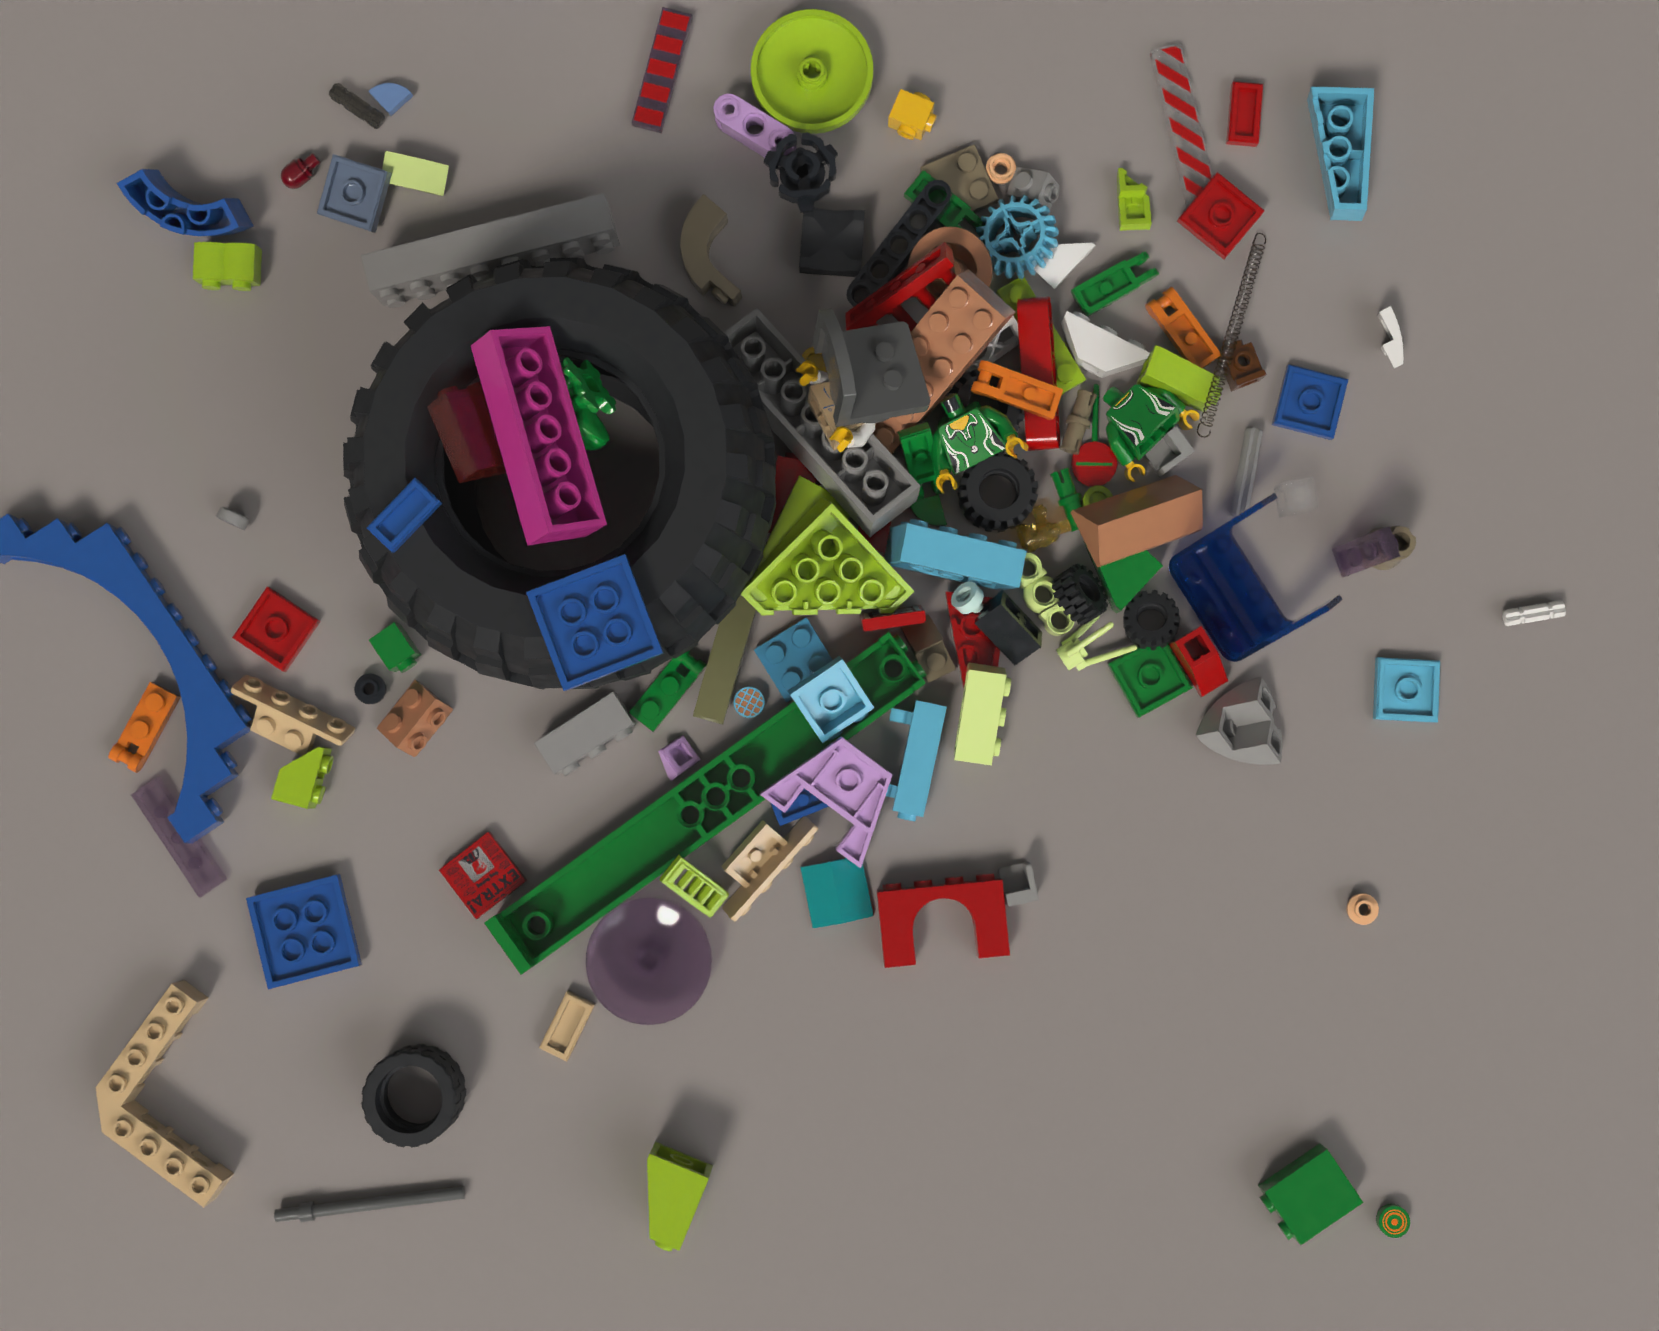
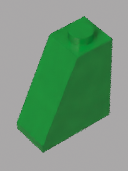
M1083 541L1101 585L1105 588L1104 592L1108 597L1111 609L1115 613L1120 612L1163 567L1146 550L1097 568L1085 541Z

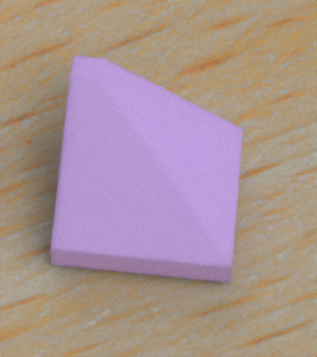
M683 735L658 751L667 776L671 781L701 760Z

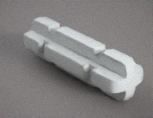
M1562 600L1519 607V609L1512 608L1502 612L1505 626L1559 618L1566 615L1565 604Z

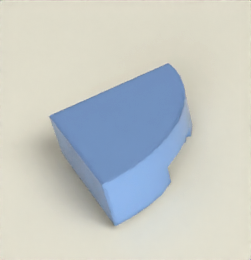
M395 83L379 84L368 91L390 116L413 97L407 88Z

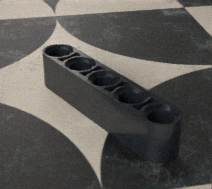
M933 180L924 187L849 285L846 294L852 307L859 304L853 299L855 291L865 288L869 290L871 295L894 279L909 261L910 255L918 241L931 232L952 204V193L950 186L946 182ZM937 189L943 190L947 194L946 199L939 204L933 203L929 199L931 193ZM917 214H922L927 218L926 225L920 229H915L910 225L912 217ZM898 239H904L908 242L906 251L901 254H896L891 250L893 242ZM877 264H885L889 267V272L884 278L879 279L872 275L873 269Z

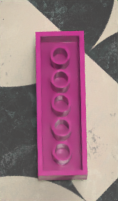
M547 326L490 330L471 345V350L527 546L586 537L607 525L551 328Z

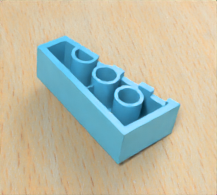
M1311 87L1307 103L1330 220L1362 221L1367 211L1374 88Z

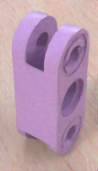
M721 95L714 103L713 109L717 127L764 158L768 150L776 151L777 144L789 134H794L790 128L736 95ZM753 125H759L763 128V131L756 135L750 134L747 130ZM796 146L787 149L784 155L787 156L790 152L795 151Z

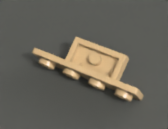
M245 675L231 688L232 694L257 705L250 728L251 731L302 756L312 750L316 735L342 746L354 734L355 727L347 724L344 720L333 717L319 710L314 705L306 704L290 696L285 691L269 686L256 677Z
M802 817L784 838L762 820L721 866L724 871L741 884L740 888L722 907L734 922L750 910L752 903L761 893L766 892L770 888L773 879L781 870L789 867L799 850L812 841L818 827L808 817Z

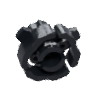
M805 132L802 134L801 144L811 146L817 152L814 153L799 147L785 156L784 153L787 149L797 145L796 135L789 134L777 144L776 151L768 150L765 156L764 164L769 167L770 184L772 187L779 186V179L776 171L779 170L782 183L779 186L780 198L791 203H798L800 213L813 212L814 202L829 194L831 188L830 181L836 179L835 158L838 156V153L831 144L824 146L821 138ZM827 164L829 167V177L824 182L826 173L824 165Z

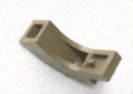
M703 194L690 209L683 223L680 238L681 256L690 281L702 296L710 288H713L711 293L717 300L723 304H726L728 301L735 307L742 299L741 290L723 276L709 259V250L713 240L728 224L727 213Z

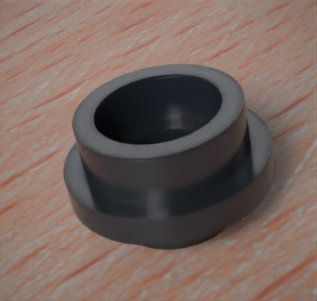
M364 674L355 683V695L362 703L376 704L384 698L386 684L376 674ZM368 683H372L375 688L374 692L370 695L365 692V686Z

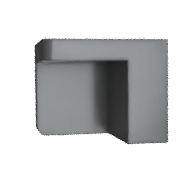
M1176 426L1144 456L1158 476L1161 477L1188 458L1195 450Z
M1030 862L1009 865L998 869L999 876L1003 880L1005 904L1008 907L1039 900Z

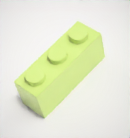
M968 663L954 747V760L992 766L993 756L999 757L1001 738H996L998 726L1004 727L1006 708H1001L1003 696L1009 697L1011 678L1006 677L1005 668Z

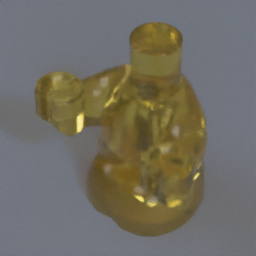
M1043 504L1032 509L1036 523L1030 525L1023 523L1016 526L1020 545L1023 550L1027 551L1026 553H1033L1040 547H1048L1059 539L1060 534L1071 531L1068 519L1055 523L1049 522L1046 519L1047 509L1043 507Z

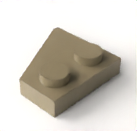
M975 144L920 167V172L924 170L936 180L946 182L950 186L951 192L971 207L970 210L974 213L998 203V196Z

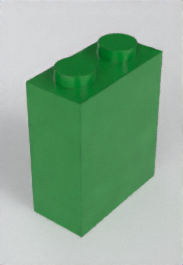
M1320 1143L1258 1185L1263 1192V1195L1259 1198L1270 1214L1275 1211L1281 1219L1277 1225L1288 1240L1294 1238L1300 1245L1364 1203L1328 1149Z

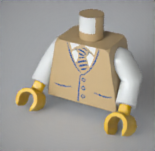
M804 361L795 369L796 372L803 374L799 379V383L802 386H806L809 383L812 385L809 389L807 402L833 451L843 452L846 448L863 447L874 432L876 423H858L836 427L833 418L835 404L830 395L828 373L818 370L813 362Z

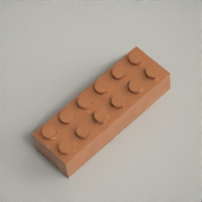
M969 269L955 277L911 331L912 340L931 401L928 410L925 412L892 417L883 422L876 423L873 434L892 455L901 449L897 431L922 424L1016 313Z

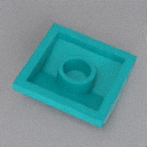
M847 858L800 867L813 928L843 924L874 916L863 864L859 868Z

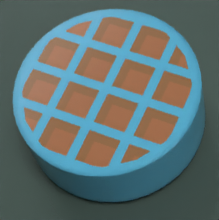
M742 688L734 697V708L742 717L754 718L764 709V696L756 688Z

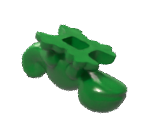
M566 357L563 363H560L585 450L602 448L610 438L596 413L599 410L605 414L614 413L616 411V400L602 386L599 371L587 359L578 368Z

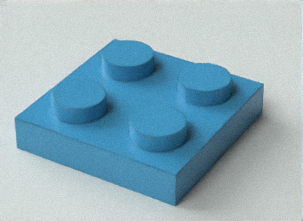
M804 618L754 649L786 703L792 700L788 693L789 689L833 660L807 618Z

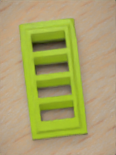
M680 855L676 857L659 879L708 917H712L729 896V893L718 882ZM684 869H687L686 873L676 884L674 881ZM696 876V878L691 882V884H690V885L687 887V889L685 890V887L689 884V882L693 879V877ZM704 883H705L706 885L701 889V891H700V892L697 894V896L695 897V894L700 890V888H701V887L704 885Z

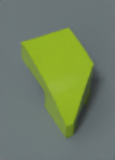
M1118 168L1117 201L1119 231L1150 230L1152 221L1149 196L1146 194L1147 186L1143 183H1136L1126 175L1127 171L1125 169Z

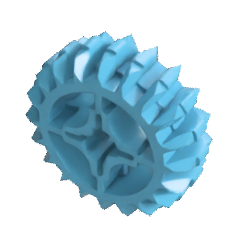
M1011 195L1010 203L1005 204L1003 199H999L1000 207L998 209L989 206L990 217L981 216V221L986 225L976 227L977 234L981 236L979 239L984 243L991 256L992 267H994L993 271L998 276L1004 272L1008 279L1012 278L1014 272L1017 273L1019 279H1023L1024 271L1026 270L1035 276L1036 271L1034 267L1039 265L1041 268H1045L1044 257L1053 259L1054 254L1050 248L1058 247V241L1054 238L1059 234L1058 228L1054 226L1056 219L1053 215H1049L1050 210L1047 206L1040 207V201L1036 198L1030 203L1028 196L1023 195L1020 202H1018L1016 197ZM1026 217L1034 221L1017 222L1014 218ZM1005 223L1004 231L996 236L999 228ZM1013 228H1015L1017 234H1020L1021 238L1019 239L1022 244L1021 247L1013 238V236H1015L1012 230ZM1040 234L1037 244L1029 252V245L1032 241L1037 239V235ZM1016 252L1020 257L1009 258L1000 255V253Z

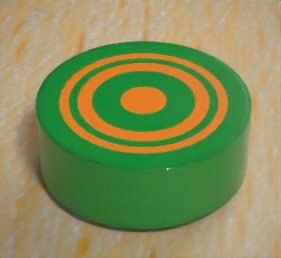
M1386 1204L1378 1210L1376 1224L1380 1231L1388 1237L1399 1238L1408 1232L1410 1217L1399 1205Z

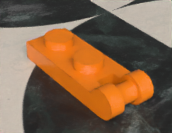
M1169 287L1162 293V297L1157 300L1152 299L1146 303L1145 308L1149 315L1159 324L1182 358L1201 368H1205L1220 356V351L1173 287ZM1171 306L1175 313L1168 317L1164 309Z
M980 360L977 369L980 373L977 381H974L972 384L971 392L992 398L1048 420L1054 419L1063 389L995 363ZM992 376L1000 378L997 388L989 385Z
M149 682L118 742L110 750L108 758L116 763L121 761L128 765V769L138 773L145 765L181 696L154 682ZM132 743L139 746L135 754L128 751Z

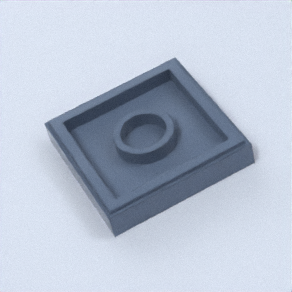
M333 154L317 214L376 233L392 173Z

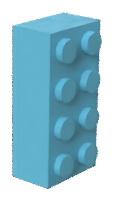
M910 519L909 522H901L900 525L891 527L889 530L884 559L892 567L963 583L972 581L977 586L994 590L1020 588L1027 551L1017 549V543L1006 540H999L998 543L987 542L988 537L976 533H969V536L957 535L958 529L940 526L939 529L928 528V522Z

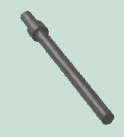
M464 1186L322 1204H315L314 1201L300 1203L298 1207L275 1209L274 1218L275 1222L298 1219L301 1222L315 1221L316 1217L459 1200L465 1199Z

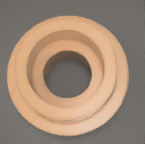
M997 153L991 156L986 164V171L990 180L996 184L1010 182L1016 171L1014 159L1005 153ZM1002 165L1006 168V172L999 174L995 168Z
M1359 893L1349 899L1346 910L1353 922L1367 925L1377 918L1379 906L1371 895ZM1363 903L1368 906V912L1365 915L1359 913V906Z

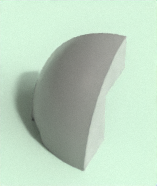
M1262 677L1246 681L1231 689L1218 699L1203 717L1196 736L1204 745L1216 753L1232 760L1249 764L1270 765L1281 763V729L1275 726L1274 717L1272 716L1276 706L1269 688Z

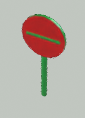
M1098 384L1093 385V394H1096L1097 397L1092 408V442H1087L1080 446L1079 454H1073L1071 462L1072 473L1077 481L1089 487L1105 485L1111 481L1117 469V459L1111 448L1104 443L1098 442Z

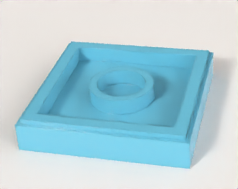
M1375 658L1373 719L1438 723L1440 661Z

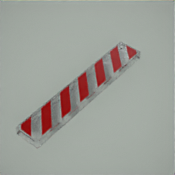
M1180 43L1153 49L1150 52V58L1186 208H1188L1213 178Z

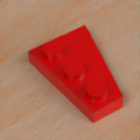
M945 591L964 688L968 663L998 667L1000 650L974 623L981 613H960L951 604V597L954 592ZM984 597L982 604L984 605L992 597Z

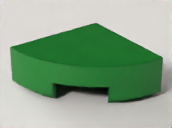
M939 495L917 500L910 506L913 514L921 521L928 522L929 525L935 527L947 525Z

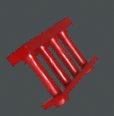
M946 242L942 243L845 313L846 330L877 326V320L886 314H892L898 322L907 323L911 333L917 323L905 311L901 303L911 296H917L928 310L937 300L927 290L926 286L937 278H942L949 286L955 279L956 275L951 270L954 266L953 250Z

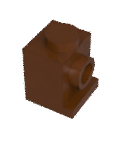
M1237 340V344L1233 345L1236 348L1232 350L1234 354L1230 355L1233 359L1228 360L1231 362L1230 365H1226L1230 369L1224 370L1228 372V375H1225L1231 392L1259 382L1266 376V372L1261 367L1252 342L1243 344L1242 340ZM1244 357L1247 366H1241L1238 358Z

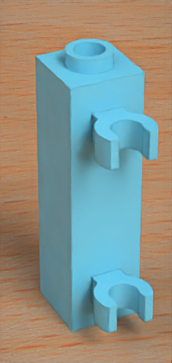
M916 700L913 712L895 708L891 709L889 721L910 725L897 786L889 784L886 793L887 797L894 798L892 810L898 812L897 818L915 822L916 816L924 817L947 709L946 706Z

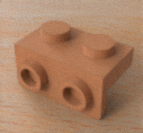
M414 680L376 729L396 748L416 757L445 722L453 709L448 704L439 700L422 683Z

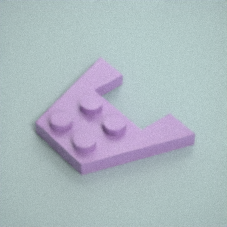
M841 736L761 791L760 795L786 813L804 788L853 824L835 847V850L861 868L892 778V773Z

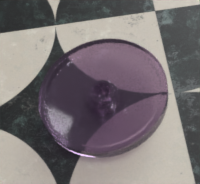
M656 897L633 899L611 910L594 929L586 951L587 978L599 1002L615 1016L640 1025L666 1023L680 1017L691 1009L705 991L712 970L710 941L699 920L683 906L673 901Z

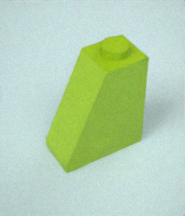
M1155 345L1143 364L1136 384L1145 388L1151 386L1166 389L1176 395L1186 406L1204 412L1203 408L1207 402L1206 398L1208 397V392H1210L1209 388L1211 387L1214 374ZM1211 392L1209 393V396H1217Z

